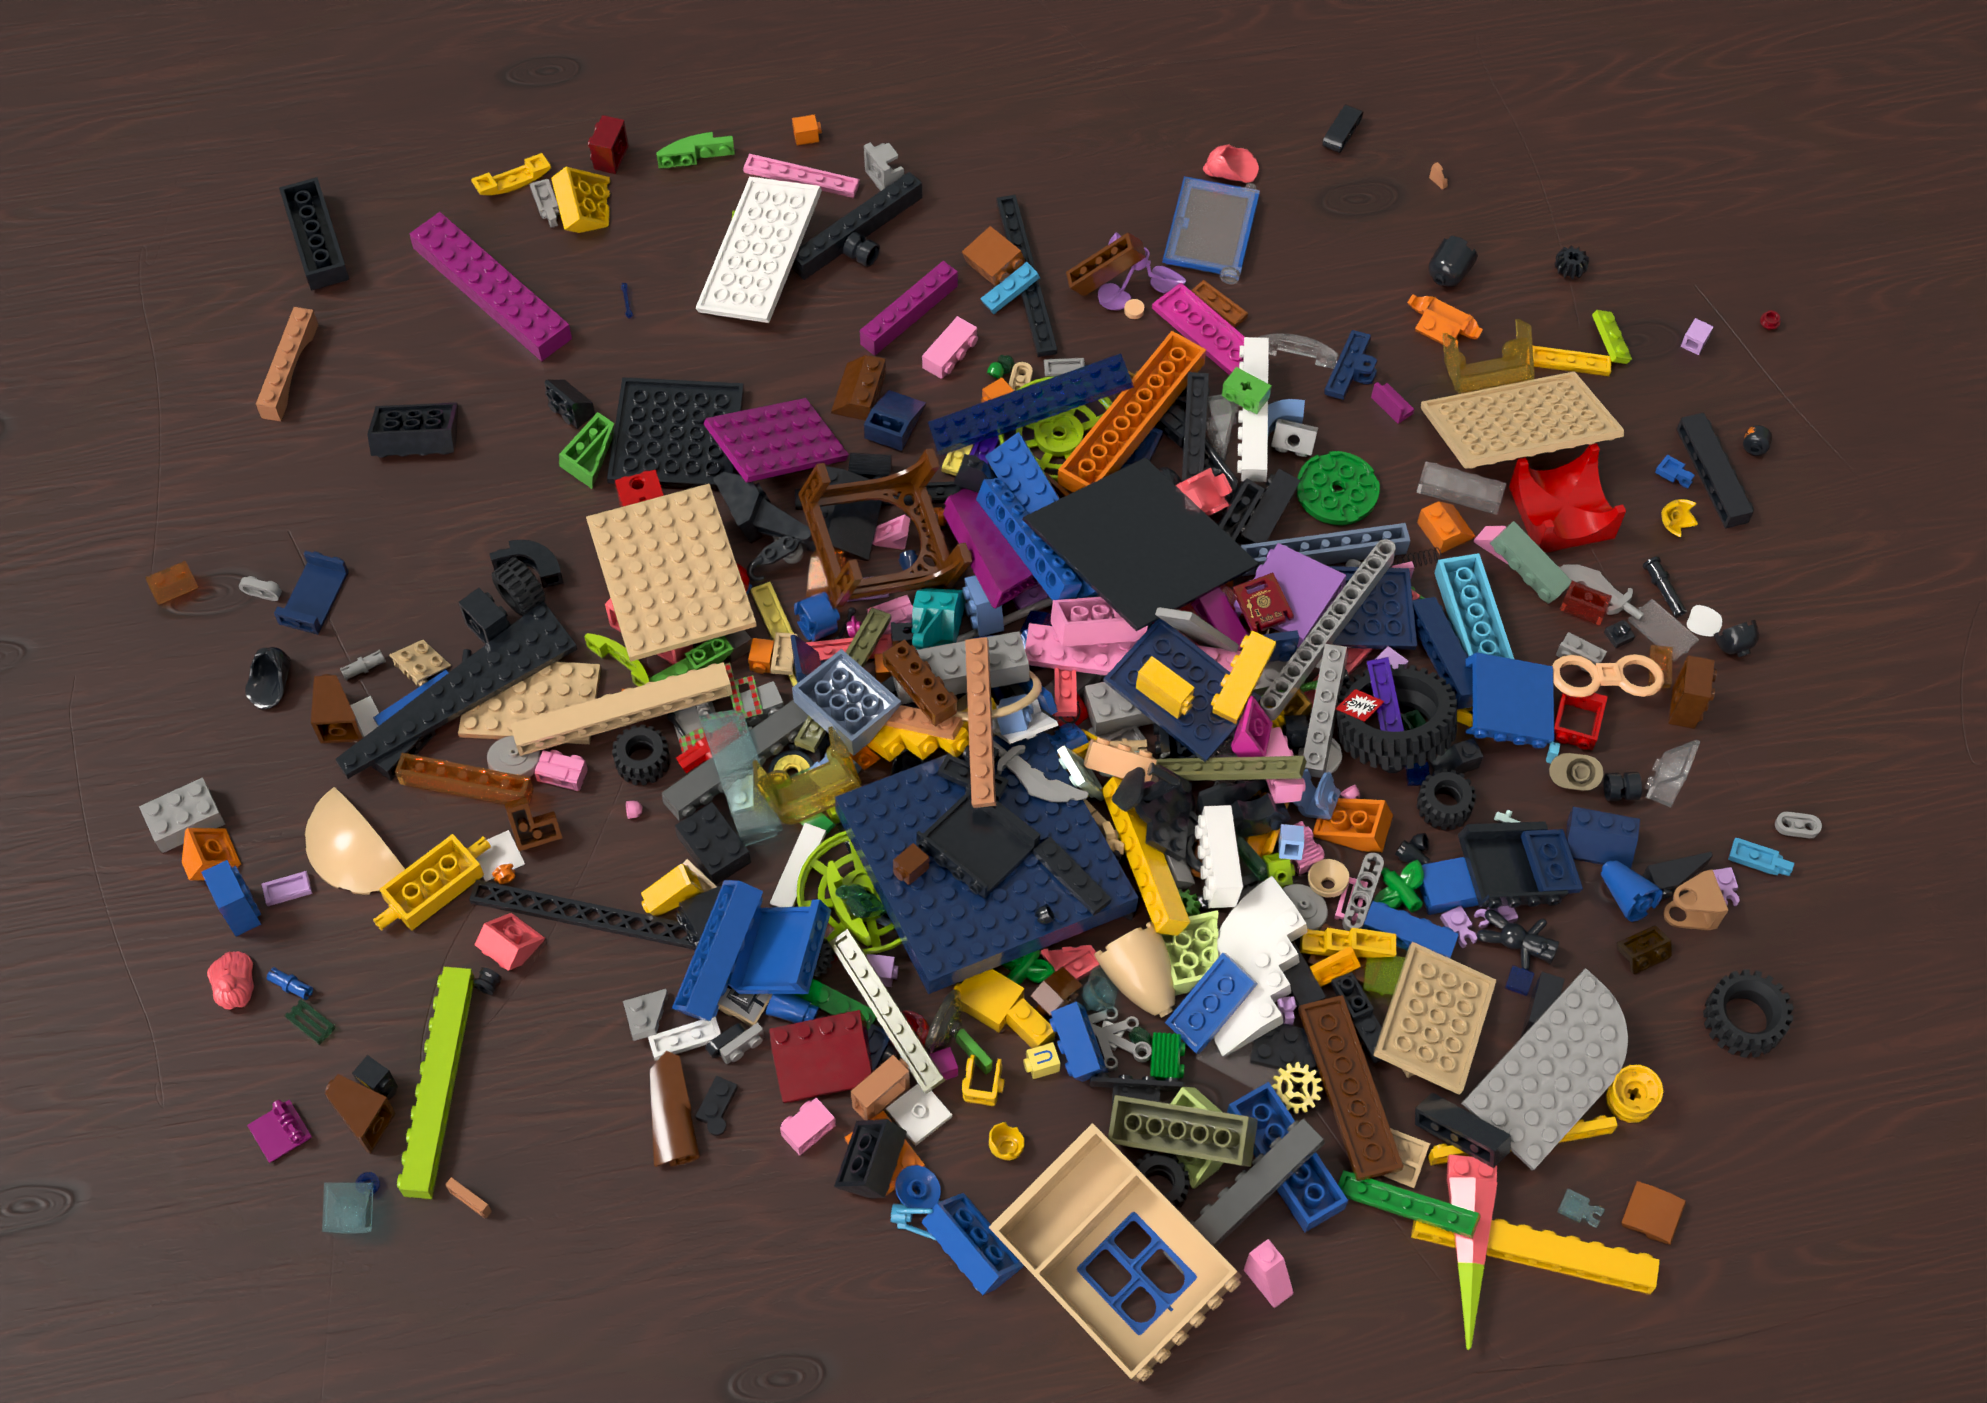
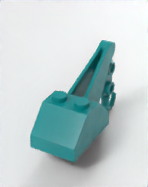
M922 588L916 591L912 608V633H914L912 645L917 650L957 642L965 608L964 603H966L963 590Z

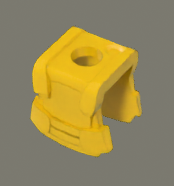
M971 1054V1057L967 1059L966 1078L962 1080L963 1099L970 1103L995 1106L998 1092L1003 1093L1005 1079L1001 1078L1002 1059L997 1060L992 1092L971 1089V1083L974 1073L975 1055Z

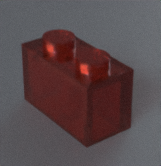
M1571 581L1560 610L1600 625L1612 596Z

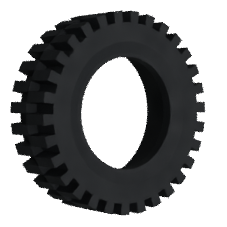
M1391 664L1398 705L1411 707L1422 712L1429 721L1415 729L1390 732L1375 729L1365 724L1362 720L1336 710L1338 737L1341 745H1344V750L1347 753L1351 751V757L1354 759L1360 756V762L1363 764L1370 761V766L1377 768L1378 764H1382V769L1389 770L1390 765H1395V770H1401V765H1407V769L1414 768V763H1418L1419 766L1426 765L1425 759L1433 762L1436 760V754L1441 757L1445 754V749H1450L1451 742L1455 741L1457 734V699L1455 692H1452L1451 685H1446V680L1443 677L1438 679L1437 673L1432 672L1428 675V669L1422 668L1420 671H1417V666L1410 665L1409 669H1405V664H1398V668L1393 669ZM1369 670L1363 671V677L1357 674L1353 677L1354 682L1349 680L1346 683V688L1342 687L1340 695H1338L1336 707L1355 689L1374 697Z

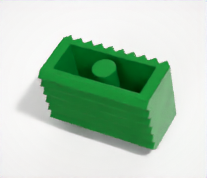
M1153 1032L1150 1077H1155L1158 1081H1165L1166 1078H1183L1184 1064H1180V1056L1185 1055V1042H1181V1034Z

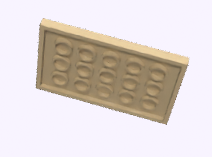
M555 662L462 714L458 731L459 737L501 739L513 736L510 723H514L519 719H528L543 712L549 713L559 710L564 706L570 707L580 704L585 700L597 699L601 672L600 664ZM591 736L567 743L590 744Z
M1412 942L1409 946L1373 1056L1460 1095L1464 1090L1496 979Z

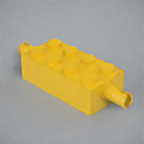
M453 834L379 889L389 908L374 918V923L382 931L398 918L411 931L473 885L476 880L484 876L481 865L476 858L492 848L489 842L482 836L473 845L466 848Z

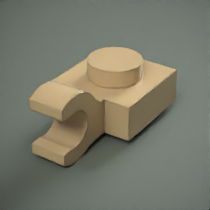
M1110 821L1101 822V832L1112 852L1118 850L1120 854H1124V843L1118 841L1117 830L1113 829Z

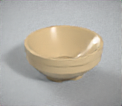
M1323 859L1314 863L1308 873V882L1311 889L1322 897L1338 896L1346 890L1349 884L1350 877L1347 868L1341 862L1333 859ZM1330 880L1334 882L1335 886L1331 889H1326L1322 886V882Z

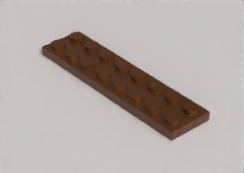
M1341 995L1299 1005L1298 1011L1356 1180L1361 1181L1403 1170L1404 1166L1344 996Z

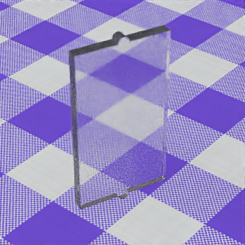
M1653 599L1643 607H1638V610L1645 614L1640 621L1634 616L1628 618V621L1674 662L1684 653H1688L1689 649L1699 641L1696 636Z

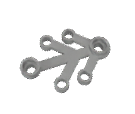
M1110 1006L1104 1011L1088 1015L1094 1034L1098 1038L1108 1071H1115L1118 1067V1060L1113 1056L1109 1042L1132 1053L1134 1059L1138 1062H1146L1151 1058V1047L1148 1043L1138 1042L1134 1044L1115 1035L1126 1030L1129 1032L1137 1031L1139 1021L1136 1017L1130 1016L1125 1021L1101 1028L1094 1024L1103 1020L1115 1022L1118 1019V1010ZM1112 1011L1115 1013V1016L1108 1017L1107 1013ZM1130 1021H1133L1136 1023V1025L1134 1027H1129L1128 1023ZM1145 1051L1146 1055L1144 1057H1140L1138 1055V1052ZM1112 1060L1115 1062V1065L1110 1067L1107 1065V1062Z

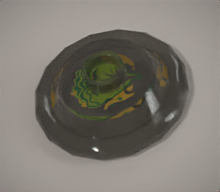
M957 989L950 991L945 997L932 1021L925 1041V1048L929 1054L936 1052L939 1047L946 1046L951 1037H956L963 1023V1020L960 1019L963 1007L960 1003L961 993Z

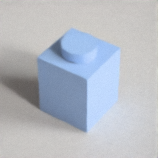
M1281 824L1279 858L1302 860L1304 826Z

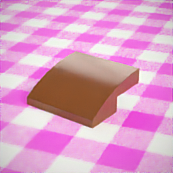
M1637 1181L1621 1222L1622 1226L1645 1233L1649 1239L1671 1245L1686 1201L1662 1189Z

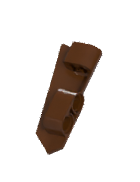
M665 1051L650 1069L655 1167L668 1162L670 1166H676L695 1161L700 1157L680 1056Z

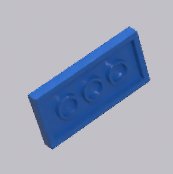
M1223 952L1165 1023L1176 1034H1181V1039L1195 1053L1200 1054L1258 983L1227 953Z

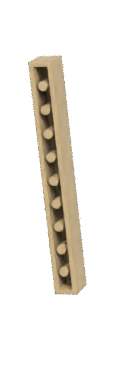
M723 662L711 664L699 670H690L678 676H669L657 682H648L636 688H627L615 694H606L594 700H585L580 704L570 707L564 706L559 710L549 713L543 712L528 719H519L514 723H510L517 750L519 755L522 756L732 695V689Z

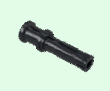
M1653 557L1643 564V568L1650 574L1652 584L1658 586L1675 618L1683 616L1687 610L1671 585L1669 573L1662 567L1660 557Z

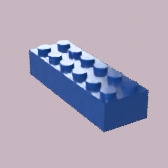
M724 880L672 1009L695 1019L711 1021L716 1016L719 1005H717L719 999L725 994L728 987L726 983L728 977L736 968V957L744 948L745 935L753 926V915L762 904L763 898L761 896L763 891L739 880Z
M1269 1082L1230 1103L1227 1110L1229 1114L1258 1118L1253 1150L1255 1158L1262 1153L1264 1155L1271 1150V1143L1278 1137L1283 1138L1289 1133L1287 1129L1295 1121ZM1314 1153L1277 1189L1304 1232L1343 1211L1348 1202V1199L1317 1153Z

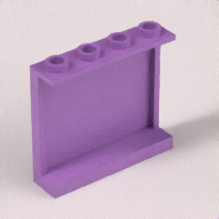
M1278 543L1274 550L1271 549L1268 552L1264 565H1260L1257 568L1254 579L1272 572L1274 573L1292 610L1294 619L1289 621L1284 613L1286 623L1272 628L1280 632L1298 630L1299 641L1297 647L1299 648L1345 587L1346 575ZM1264 584L1247 590L1248 594L1264 589ZM1236 600L1234 608L1235 612L1240 616L1242 610Z

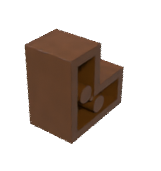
M526 797L504 803L518 851L562 839L554 811L532 817Z

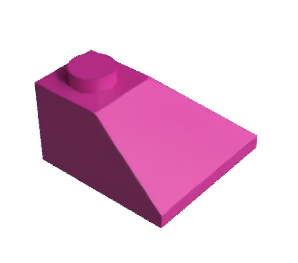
M1253 696L1248 698L1231 744L1233 752L1238 757H1265L1273 723Z

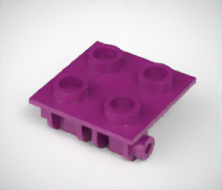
M281 1100L275 1101L270 1112L247 1125L269 1163L312 1138L290 1100L286 1102Z

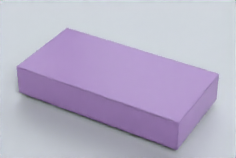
M307 871L262 883L267 906L312 894Z

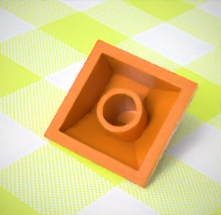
M187 828L185 830L182 864L189 880H205L201 873L202 871L228 860L231 867L236 865L238 868L241 865L226 828Z

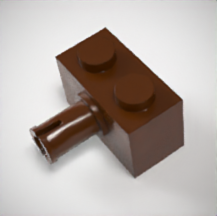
M1062 966L1046 978L1031 995L1039 1004L1035 1010L1045 1019L1048 1014L1051 1015V1011L1072 1004L1079 997L1077 991L1083 985Z

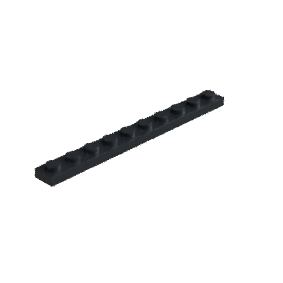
M1016 195L997 197L996 203L1006 239L1021 250L1025 261L1036 271ZM1037 280L1021 293L1037 357L1057 354V346L1040 283Z

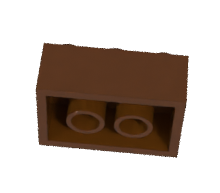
M1687 656L1672 687L1668 724L1695 729L1698 721H1702L1704 711L1708 710L1709 701H1713L1715 688H1712V682H1715L1717 669H1714L1715 660Z

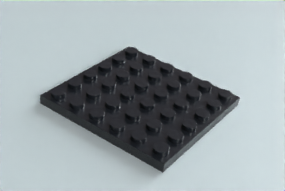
M622 377L607 476L608 484H615V480L624 476H633L644 471L656 470L661 486L695 488L710 484L711 489H718L713 478L723 472L734 474V465L704 426V422L709 417L741 411L744 383Z

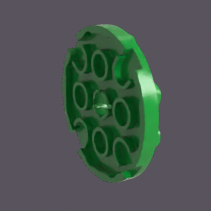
M1331 451L1326 455L1312 457L1303 465L1297 478L1301 480L1296 488L1301 506L1312 517L1324 523L1348 525L1358 522L1373 511L1378 501L1380 484L1377 481L1373 468L1360 457L1347 452ZM1339 485L1343 490L1335 492L1333 486Z

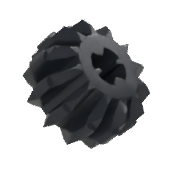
M1572 245L1569 248L1563 247L1556 255L1555 268H1557L1558 274H1564V278L1566 276H1570L1572 280L1575 276L1580 278L1588 269L1589 257L1586 256V251H1580V247L1574 249Z

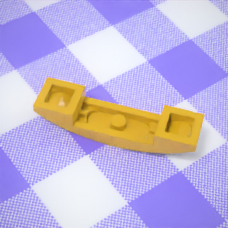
M540 153L524 159L525 165L493 177L490 173H486L472 178L471 181L480 195L503 194L532 183L548 172L551 166L544 155Z

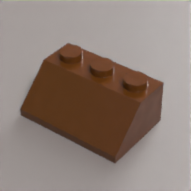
M864 355L848 362L831 414L866 421L871 409L877 403L886 375V359Z

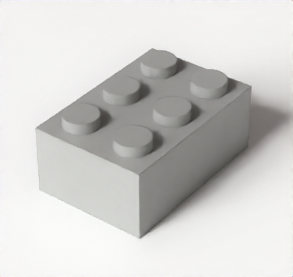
M203 777L139 806L151 835L162 853L184 844L185 830L187 828H218L225 825Z

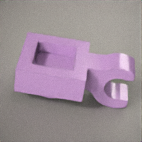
M1290 996L1282 997L1277 1000V1008L1282 1014L1283 1024L1293 1025L1295 1018L1293 1010L1296 1008L1295 998Z

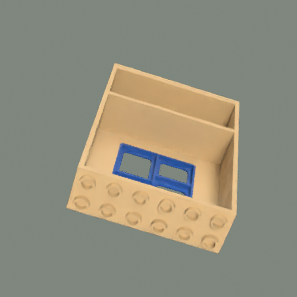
M1093 1123L989 1226L995 1235L1130 1379L1137 1382L1140 1380L1145 1381L1154 1372L1152 1367L1157 1362L1163 1363L1171 1355L1169 1350L1175 1344L1181 1345L1189 1336L1187 1332L1193 1326L1197 1328L1205 1321L1206 1317L1204 1315L1209 1309L1215 1310L1224 1301L1221 1297L1227 1291L1232 1293L1241 1284L1239 1279L1242 1275ZM1132 1221H1136L1152 1239L1151 1243L1135 1259H1130L1114 1242L1115 1237ZM1105 1249L1132 1276L1131 1280L1114 1297L1109 1296L1086 1271L1087 1265ZM1159 1249H1163L1184 1272V1285L1176 1293L1168 1294L1162 1292L1141 1270L1142 1265ZM1138 1287H1144L1156 1303L1154 1316L1149 1321L1143 1323L1132 1320L1121 1308L1122 1303Z

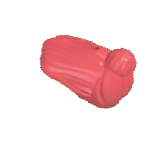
M1228 144L1219 146L1211 151L1203 171L1211 177H1222L1250 183L1257 177L1259 166L1256 158L1247 149L1235 148Z
M229 951L214 961L207 971V976L212 985L213 998L219 1006L226 1010L245 1007L251 998L254 989L252 979L253 962L247 954L240 951Z

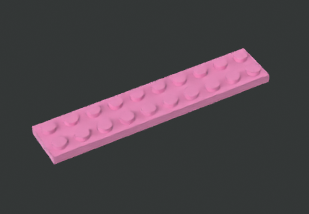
M1029 623L1025 652L1031 666L1107 675L1136 642L1128 641L1116 642L1114 644L1102 643L1062 647L1053 626ZM1198 646L1229 672L1233 669L1230 665L1234 656L1241 653V651L1236 653L1220 648Z

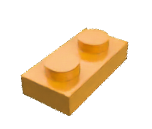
M1349 946L1310 966V969L1318 984L1322 987L1330 983L1331 980L1361 966L1354 950Z

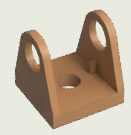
M1713 869L1703 871L1677 887L1673 894L1674 900L1667 904L1664 909V918L1668 924L1678 928L1717 929L1728 912V907ZM1689 890L1687 893L1679 897V893L1681 891ZM1673 907H1679L1685 911L1686 919L1684 921L1673 920L1670 917L1669 910Z

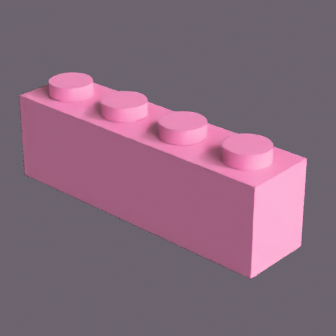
M1280 727L1271 729L1265 757L1294 756L1293 751L1288 748L1287 736L1283 735ZM1303 778L1266 779L1275 804L1301 801L1302 792H1305V781Z

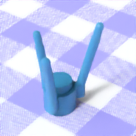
M902 1202L900 1204L893 1203L891 1223H897V1229H906L936 1240L927 1231L907 1224V1222L912 1221L913 1214L933 1213L932 1209L907 1208Z

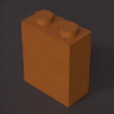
M991 226L962 251L966 263L995 287L1026 262L1021 250Z

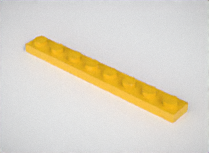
M1605 1115L1595 1117L1593 1121L1587 1122L1580 1119L1559 1143L1612 1134L1618 1126L1615 1117L1607 1118ZM1447 1144L1434 1146L1428 1156L1430 1166L1448 1163L1449 1155L1472 1157L1454 1146H1447Z

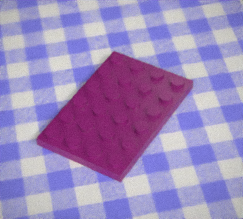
M807 398L709 417L704 422V426L746 483L814 468L816 464L820 463L828 465L846 461L849 455Z

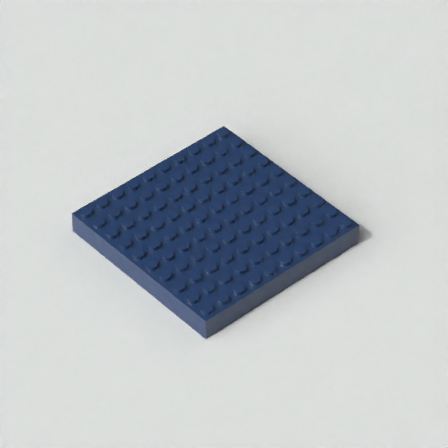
M1044 731L1037 733L1036 737L1024 738L1011 744L999 736L993 737V740L1007 752L1014 746L1024 745L1025 752L1018 756L1031 765V768L1043 772L1048 780L1057 779L1076 788L1070 781L1068 772L1060 764L1059 757ZM962 753L958 758L961 760H965V758L962 757ZM947 755L835 796V811L928 994L1136 911L1138 896L1085 802L1073 799L1068 802H1050L1029 795L1027 789L1017 776L1007 767L999 775L1009 780L1008 786L999 802L1040 834L1039 845L1051 837L1112 898L1111 903L1095 916L1033 855V852L985 899L979 894H974L962 880L958 881L947 868L939 866L928 853L925 854L929 856V869L912 884L908 885L904 880L900 881L894 875L893 859L912 843L917 846V832L924 833L965 795L966 787L938 776V770ZM997 762L996 766L994 767L995 774H996V772H997L998 762ZM1048 904L1053 911L1055 921L1049 924H1040L1037 921L1039 917H1035L1036 910Z

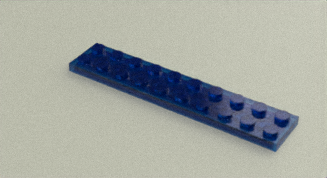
M1120 353L929 421L928 424L937 452L941 456L1133 388L1134 386Z

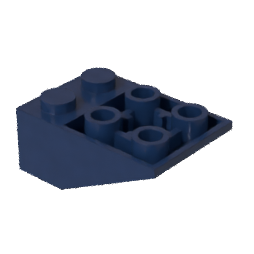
M888 390L871 409L864 423L865 439L903 451L926 406V402Z

